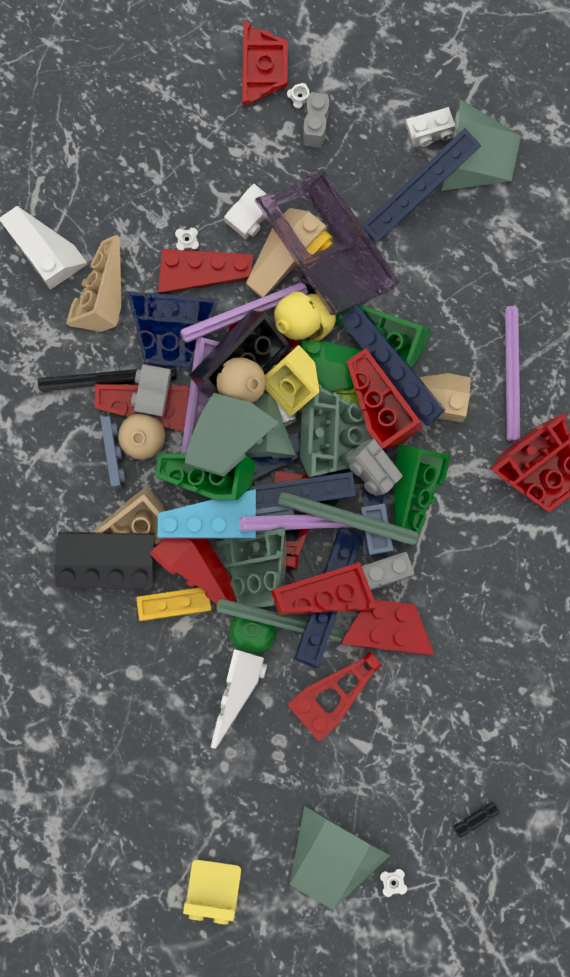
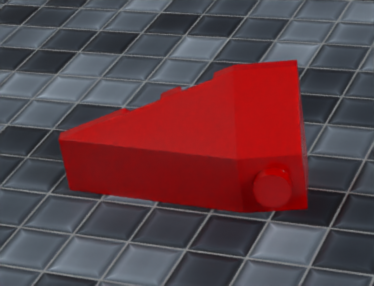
M366 348L347 361L367 431L382 450L405 442L423 429L421 421Z
M164 538L149 553L168 572L173 575L177 572L187 579L186 584L192 588L196 585L203 589L206 597L218 604L220 599L237 603L231 586L232 580L208 539Z

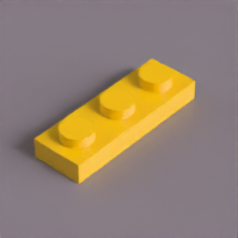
M201 588L136 597L140 622L212 611L210 599L206 597L205 591Z

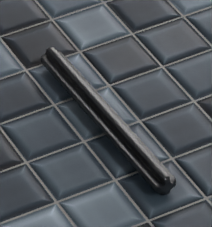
M175 366L161 367L172 370L171 380L177 378ZM137 369L39 378L38 388L43 392L95 387V384L118 385L135 383Z

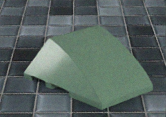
M459 99L454 122L456 124L453 139L466 128L480 143L481 147L442 183L441 191L511 182L521 135Z
M320 384V392L304 405L301 417L300 459L309 477L348 469L350 464L346 458L362 442L373 439L367 431L360 406L347 402L335 392L331 393L321 388L322 385Z
M264 390L262 396L253 404L279 422L281 426L276 430L271 429L262 437L264 441L260 445L254 444L245 454L250 458L272 456L273 459L297 457L277 403Z
M213 393L206 402L191 436L185 464L224 477L246 457V451L254 444L260 445L264 441L262 439L264 435L271 429H278L281 425L251 402Z
M285 528L257 534L256 539H228L216 542L217 548L222 549L226 560L223 562L224 567L229 568L232 576L231 586L237 603L257 608L274 606L275 602L271 591L282 587L285 580L287 560Z
M304 805L290 885L334 910L391 855Z

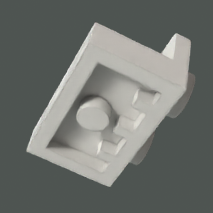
M449 107L406 119L405 122L413 147H425L437 140L442 139L446 141L453 138L456 124L453 121Z

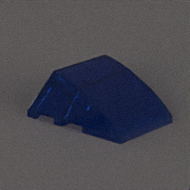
M126 291L144 363L191 367L194 361L196 339L185 342L182 339L181 330L212 318L220 299Z

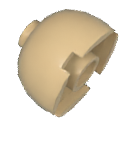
M232 358L224 363L223 366L225 367L217 376L219 394L251 403L256 402L262 396L266 387V378L262 368L256 362L247 358Z
M137 413L130 415L119 428L118 441L120 447L128 456L134 459L145 460L154 457L162 450L165 443L166 432L163 424L157 417L150 414Z

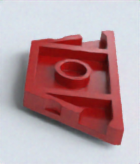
M243 22L242 105L246 106L287 87L288 41L275 37L263 29L259 31L251 27L250 23Z
M374 599L377 608L374 610H361L340 645L427 656L433 655V649L415 604Z

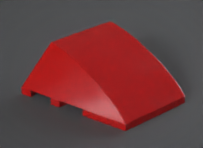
M562 413L536 426L502 452L490 468L491 471L547 512H551L570 497V434L566 423V413Z

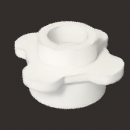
M304 83L295 85L287 92V97L292 99L294 102L293 106L297 109L302 108V105L307 103L310 95L309 89Z
M178 229L175 232L178 238V243L176 244L178 250L190 251L199 247V243L196 240L198 235L197 229Z
M397 869L395 872L388 873L384 871L381 873L380 879L383 881V894L390 897L395 893L401 895L406 893L407 886L404 885L403 880L405 874L401 869ZM393 880L396 881L395 885L391 884Z

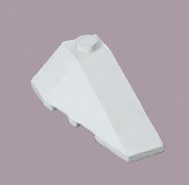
M16 206L0 217L2 225L50 290L88 265L72 243L20 207Z
M234 649L226 680L227 689H225L222 697L221 713L218 715L211 748L216 749L258 684L259 678L264 679L267 664H263L264 658Z

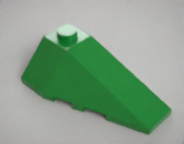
M340 298L335 312L336 323L349 332L340 319L356 304L360 305L412 368L425 349L431 332L430 328Z
M302 341V349L315 362L318 384L322 385L321 388L331 393L340 389H345V391L353 389L354 384L347 361L362 350L325 341Z
M399 444L395 466L403 477L394 484L396 526L416 531L419 536L426 521V510L429 504L433 505L436 500L434 494L438 485H443L451 455Z
M186 453L158 454L156 478L216 501H238L253 482L255 461L247 455L223 477L187 466L185 464Z

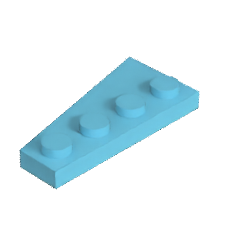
M256 489L246 491L238 501L209 500L158 513V538L256 539V531H242L239 528L240 518L256 516Z

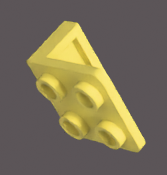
M198 859L192 862L187 900L184 904L183 914H188L189 919L203 921L204 917L214 918L213 922L218 924H228L229 921H234L241 876L240 866Z

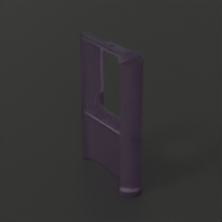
M314 170L307 176V181L255 199L256 204L331 315H336L354 307L356 304L359 305L383 295L399 284V279L324 170ZM301 196H308L340 244L319 253L310 254L279 210L278 204Z

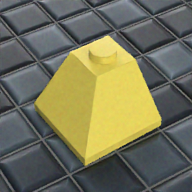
M300 345L265 375L266 391L290 417L320 392L315 362Z

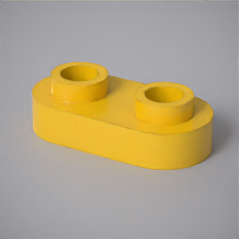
M323 231L300 255L296 265L302 271L306 269L311 270L318 262L317 258L322 252L326 254L331 249L333 237L327 231Z

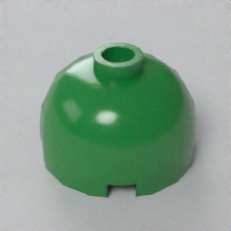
M235 616L231 620L229 627L230 641L235 649L252 655H261L272 647L276 639V626Z

